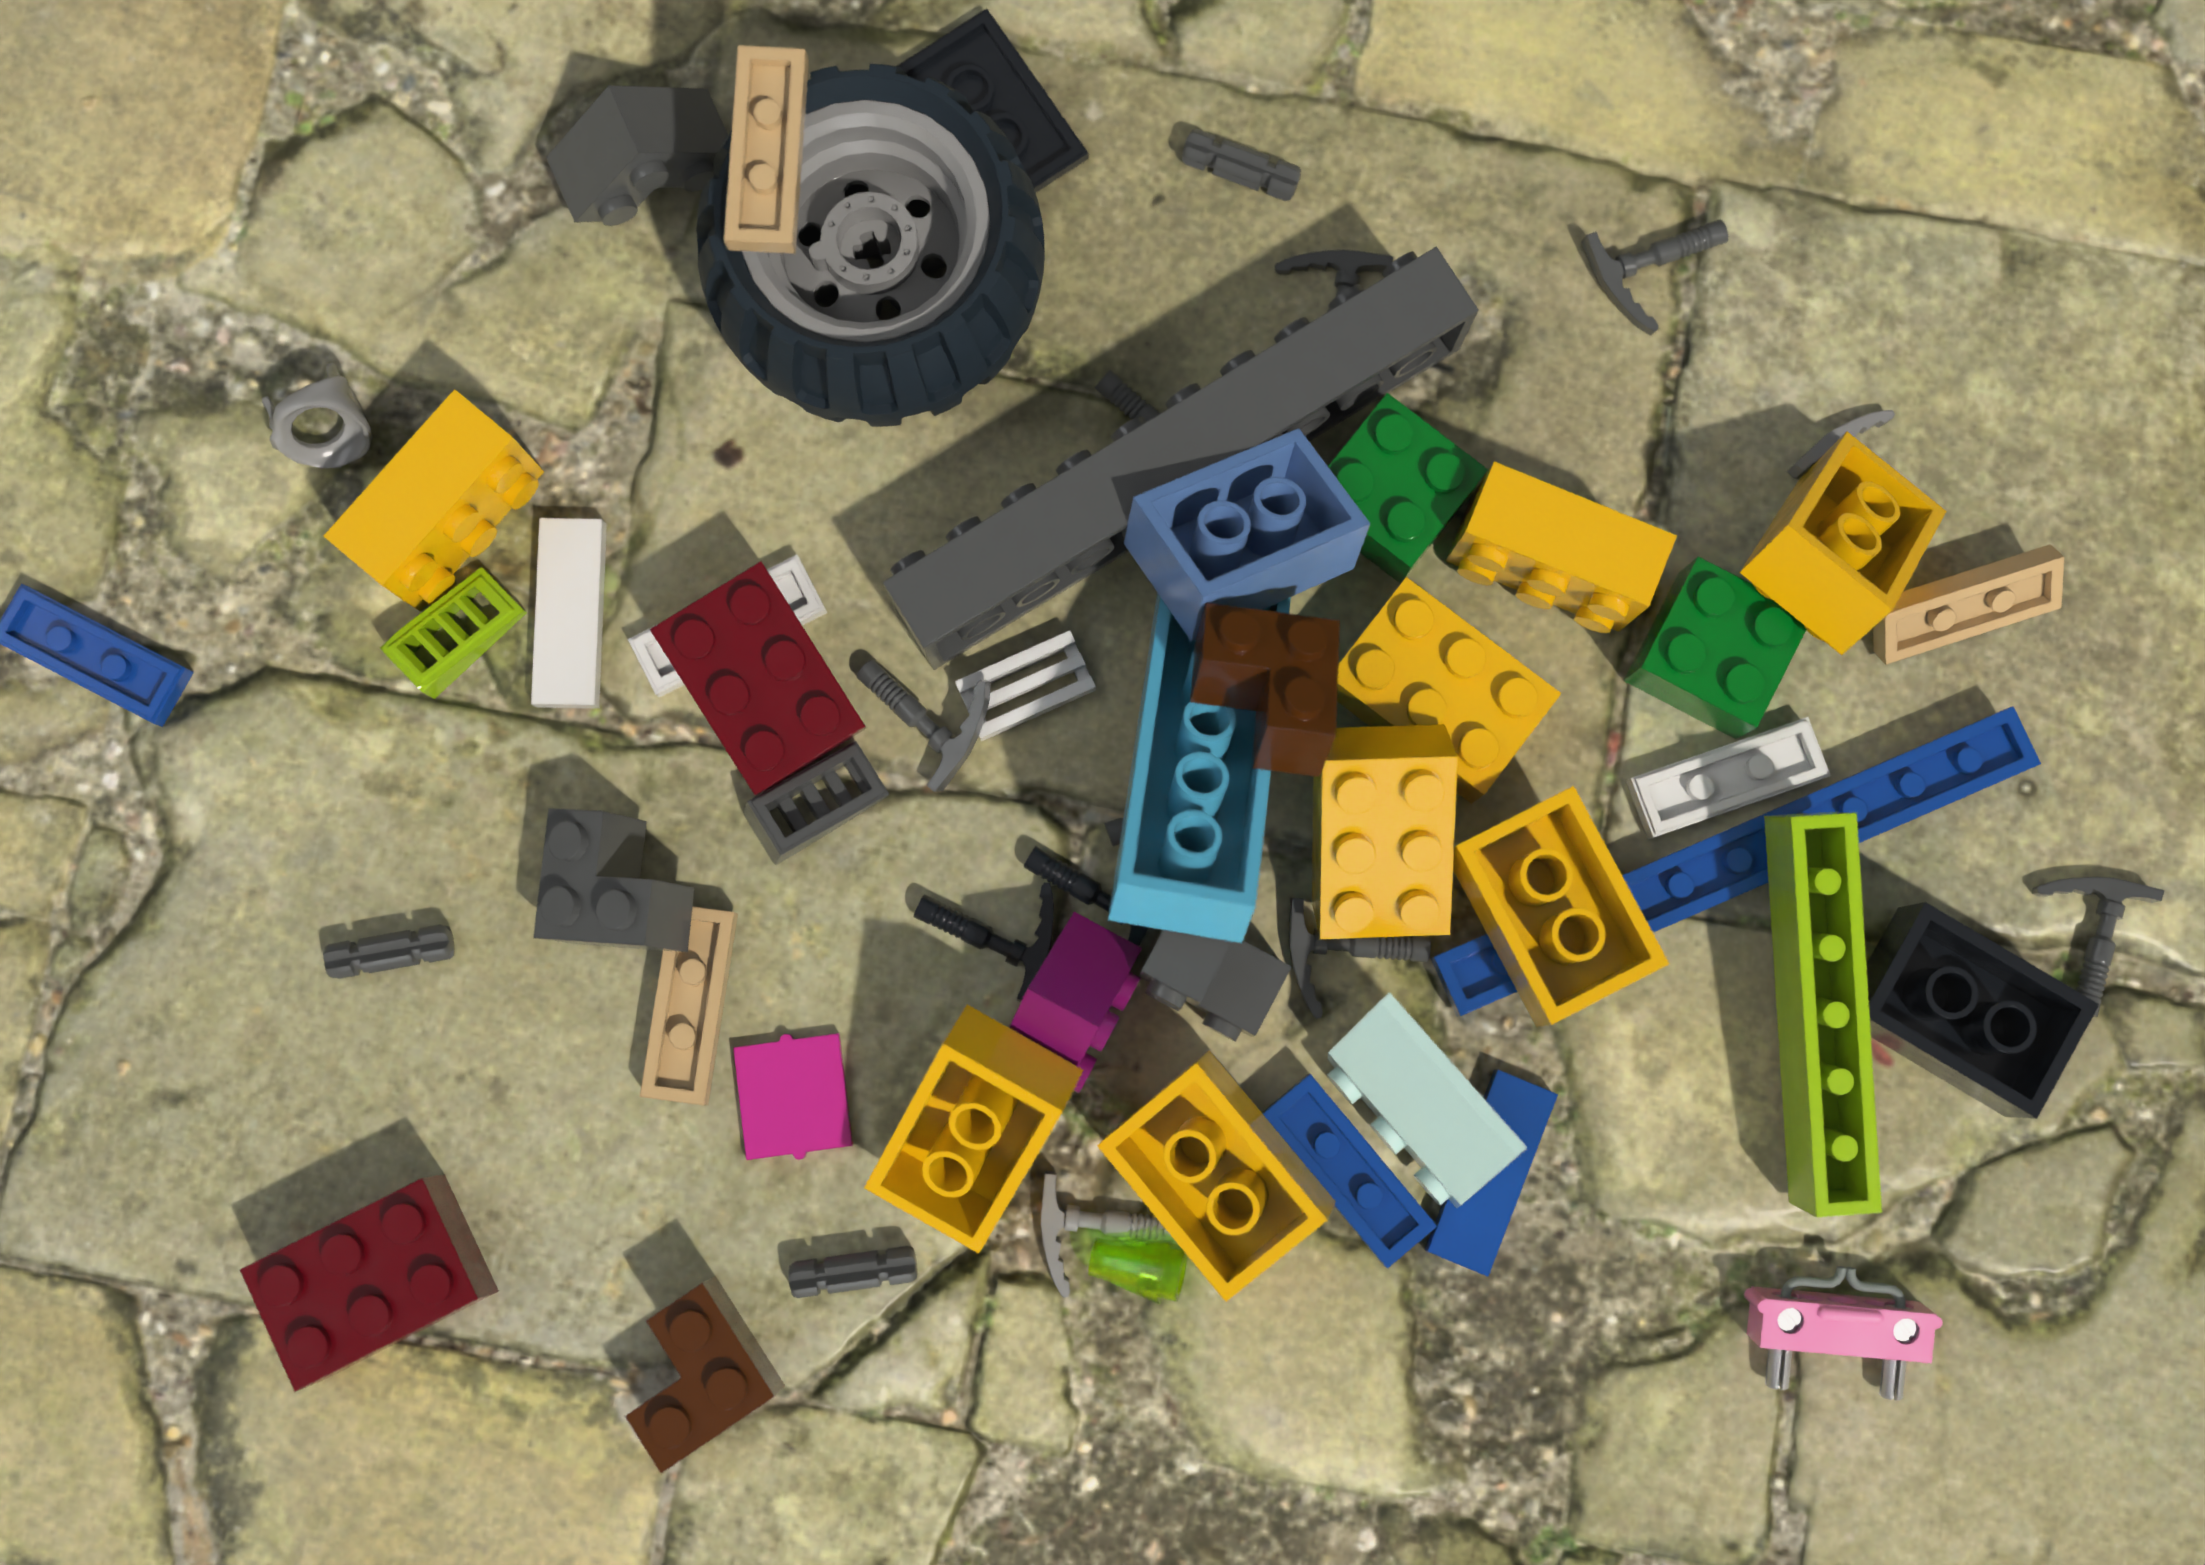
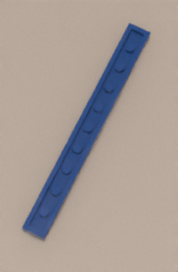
M2014 706L1632 870L1622 876L1654 933L1769 883L1764 816L1817 812L1857 813L1858 841L1861 843L2036 767L2041 762ZM1487 934L1430 958L1456 1017L1463 1016L1517 992Z

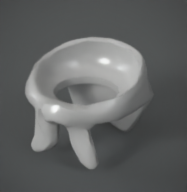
M334 363L327 364L326 379L297 390L284 398L275 407L268 396L262 398V404L270 417L269 426L273 430L270 435L272 447L298 464L321 469L337 468L362 458L370 449L373 438L371 428L355 394L349 386L348 380L339 375ZM312 408H328L336 411L343 418V427L339 434L330 441L320 444H308L298 440L291 430L292 423L299 414Z

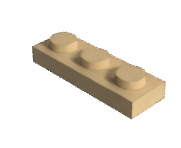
M738 45L724 242L728 250L796 254L809 66L806 49Z
M2049 544L1903 591L1894 609L1873 627V652L1887 665L2062 608L2064 556Z
M693 907L688 952L663 950L640 1097L703 1106L709 1104L738 918L737 913Z

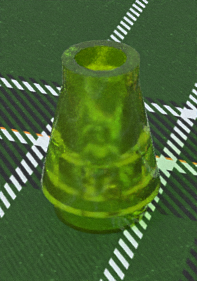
M1097 1237L1091 1251L1088 1275L1103 1279L1158 1305H1161L1163 1299L1178 1302L1184 1283L1188 1256L1182 1248L1173 1247V1240H1107Z

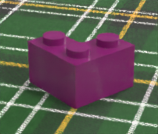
M1073 912L1028 987L1009 1028L1083 1069L1074 1088L1075 1092L1080 1093L1097 1061V1058L1086 1053L1091 1046L1102 1052L1120 1018L1110 1012L1109 1009L1113 1006L1123 1012L1141 977L1130 972L1142 948L1086 917Z

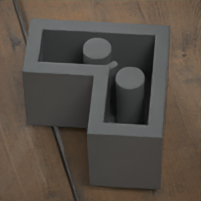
M608 85L548 154L546 159L574 222H603L606 226H616L632 219L638 212L637 207L657 188H684L686 191L691 192L702 190L708 181L714 177V158L728 133L707 88Z
M548 808L533 938L578 945L688 952L695 888L653 879H640L647 821L606 811Z
M1163 930L1139 977L1150 983L1145 994L1177 1011L1182 1009L1185 1002L1207 1013L1202 1022L1204 1026L1236 1042L1241 1032L1250 1037L1256 1036L1292 966L1245 941L1238 943Z

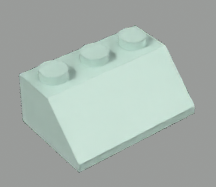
M1388 993L1328 1052V1061L1334 1069L1327 1074V1077L1351 1104H1354L1361 1098L1377 1116V1119L1370 1124L1371 1128L1395 1155L1403 1148L1421 1167L1414 1174V1177L1438 1205L1449 1199L1456 1208L1460 1207L1527 1149L1525 1144L1391 993Z

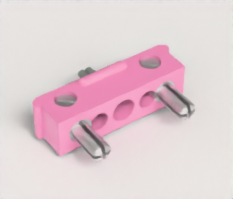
M1837 1266L1835 1274L1830 1278L1796 1276L1787 1280L1782 1289L1751 1286V1288L1746 1289L1744 1292V1297L1750 1302L1747 1335L1760 1348L1768 1349L1765 1384L1771 1389L1777 1390L1780 1388L1779 1390H1786L1789 1388L1792 1351L1883 1359L1879 1395L1888 1400L1894 1399V1401L1903 1399L1907 1361L1932 1363L1935 1329L1942 1326V1319L1920 1301L1905 1300L1902 1291L1894 1285L1860 1281L1856 1277L1855 1268ZM1846 1275L1847 1281L1854 1289L1864 1292L1891 1294L1894 1299L1793 1289L1797 1286L1832 1288L1839 1285Z

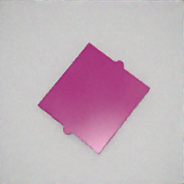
M840 1033L794 1039L790 1034H783L778 1042L733 1047L746 1160L793 1154L795 1159L800 1160L806 1157L807 1152L853 1146Z

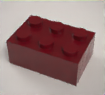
M762 561L650 629L754 795L767 791L867 729Z
M445 1174L421 1178L240 1269L294 1392L321 1382L499 1292Z

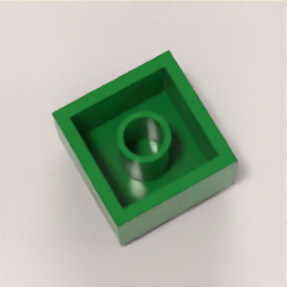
M1386 393L1328 466L1370 522L1360 553L1400 584L1475 491L1488 471L1485 466L1389 393Z
M1698 556L1678 573L1623 681L1737 739L1758 727L1806 632V628L1774 600L1760 594L1753 584Z

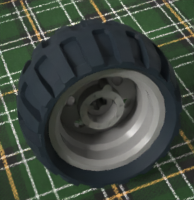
M870 63L869 70L839 71L837 66H832L810 72L811 79L807 81L796 254L733 251L727 249L724 242L731 130L714 158V177L704 186L698 207L696 224L698 271L708 308L727 345L745 368L774 394L794 402L808 413L834 422H842L845 419L862 420L868 422L872 427L901 425L902 418L926 411H931L934 416L939 415L961 404L962 397L978 384L985 385L989 383L1008 362L1013 349L1030 325L1040 295L1045 262L1043 222L1033 184L1014 146L998 125L986 114L973 111L965 96L947 84L931 77H927L925 82L908 77L901 67ZM860 184L869 189V192L856 193L845 197L846 190L853 185ZM919 199L925 201L931 207L930 212L922 218L912 217L908 211L911 200ZM810 226H815L821 233L820 241L813 243L811 246L803 245L800 242L802 232ZM880 254L884 264L877 268H870L866 258L871 255ZM947 267L945 275L941 278H930L924 274L925 272ZM838 295L836 302L829 307H821L816 303L818 299ZM890 300L891 304L901 312L900 316L881 321L879 319L882 309L881 302Z

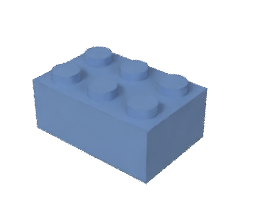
M1298 428L1133 497L1124 545L1190 641H1193L1197 638L1206 603L1263 610L1353 570L1370 522Z

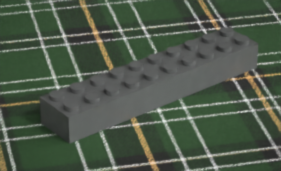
M1437 246L1420 257H1417L1414 251L1399 257L1382 272L1384 277L1382 280L1365 290L1360 284L1346 289L1329 303V312L1311 323L1306 317L1290 323L1275 336L1276 344L1255 356L1252 350H1248L1237 355L1221 368L1220 373L1222 377L1202 389L1198 383L1181 389L1166 402L1165 405L1168 409L1146 422L1144 417L1140 416L1125 423L1111 435L1113 443L1091 455L1089 450H1083L1072 455L1057 467L1056 472L1058 476L1039 488H1036L1033 483H1029L1016 489L1001 502L1003 509L981 522L979 517H972L960 523L946 535L948 543L926 555L923 550H919L898 561L890 569L893 576L883 581V584L895 609L933 670H936L1129 552L1124 545V539L1133 497L1298 428L1308 441H1311L1385 396L1386 393H1390L1459 351L1479 309Z

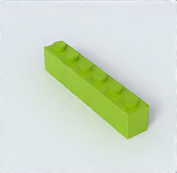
M1817 812L1764 816L1789 1203L1815 1217L1882 1213L1857 813Z

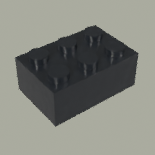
M1927 902L1897 908L1866 964L1871 1038L2004 1117L2031 1119L2039 1117L2100 1005Z

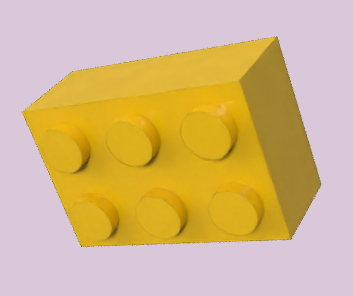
M454 389L323 537L380 585L421 612L427 604L432 605L450 591L455 582L454 573L469 556L476 557L490 546L497 534L496 526L511 509L517 510L523 507L533 497L539 486L538 478L544 471L511 435Z
M1847 431L1798 480L1739 573L1752 582L1760 594L1774 600L1799 620L1813 637L1826 642L1839 654L1843 655L1894 609L1947 511Z
M1494 461L1472 494L1445 561L1459 566L1457 573L1469 581L1487 586L1492 585L1495 581L1517 590L1515 596L1528 605L1540 609H1551L1552 605L1574 613L1576 614L1575 622L1589 630L1599 633H1610L1611 629L1619 632L1650 606L1677 535Z
M1408 577L1403 580L1338 664L1337 702L1370 727L1445 724L1458 756L1456 792L1471 804L1485 795L1561 695L1557 689Z
M1445 724L1336 728V737L1320 777L1313 776L1312 906L1320 939L1450 935L1458 756Z
M1574 786L1454 847L1453 871L1536 1027L1553 1025L1670 964Z
M967 1004L940 1047L864 1189L979 1254L1064 1111L1083 1069Z
M1210 1050L1118 1125L1097 1145L1225 1302L1324 1224L1336 1203Z

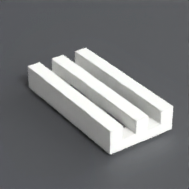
M1070 630L955 681L968 710L975 697L973 690L980 680H988L993 683L1056 654L1065 652L1067 659L991 692L987 709L989 710L1074 672L1078 680L1071 685L986 722L985 719L979 734L981 742L1096 691L1095 683L1089 675L1085 661L1078 651Z

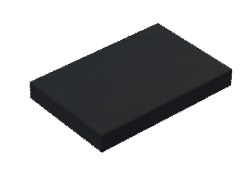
M987 8L897 65V67H901L906 72L908 77L925 82L927 77H931L947 84L965 96L973 111L989 116L1014 146L1025 171L1031 179L1035 193L1089 159L1088 151Z

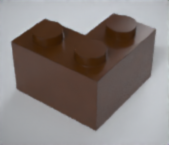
M1206 603L1194 645L1190 702L1256 711L1254 769L1320 777L1336 737L1340 620Z
M716 1276L704 1281L646 1320L681 1378L627 1414L625 1418L662 1474L774 1398L785 1387L782 1379Z

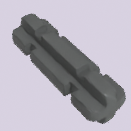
M1193 129L1188 135L1182 151V161L1186 165L1202 171L1205 170L1206 166L1214 168L1213 175L1256 191L1260 189V186L1268 188L1267 195L1283 201H1290L1294 196L1301 177L1299 166L1281 159L1278 160L1277 164L1269 162L1270 155L1224 139L1222 144L1215 142L1216 135L1200 129Z
M439 924L419 928L417 934L415 931L405 930L360 938L358 944L355 941L328 944L324 948L323 959L327 975L331 978L341 979L358 976L361 970L364 973H374L419 965L421 959L424 962L429 961V963L447 960L454 956L455 944L450 927Z
M903 1246L888 1248L886 1254L879 1255L878 1250L826 1257L824 1258V1263H818L817 1259L795 1261L789 1266L788 1270L789 1287L793 1297L803 1298L818 1296L823 1289H827L828 1294L880 1287L882 1281L888 1280L890 1285L911 1283L917 1278V1259L913 1247Z

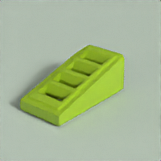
M480 567L398 630L380 649L421 692L435 699L525 616L527 612L483 567ZM479 592L500 612L492 620H489L471 601ZM460 610L479 628L471 636L452 618ZM440 628H443L458 644L450 652L433 636ZM422 645L438 661L429 669L414 654Z

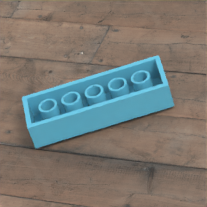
M1157 593L1108 920L1242 943L1256 907L1271 771L1253 768L1256 711L1190 702L1196 639L1190 641ZM1291 597L1263 610L1289 613Z

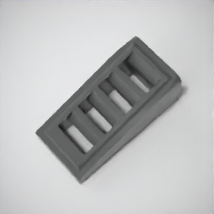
M855 741L747 801L743 813L770 859L777 865L887 798L889 792L859 744ZM843 766L846 767L862 795L855 799H852L836 773V770ZM820 780H823L839 808L832 812L814 785ZM799 793L816 821L809 825L792 800ZM777 807L793 834L786 838L770 814V811Z

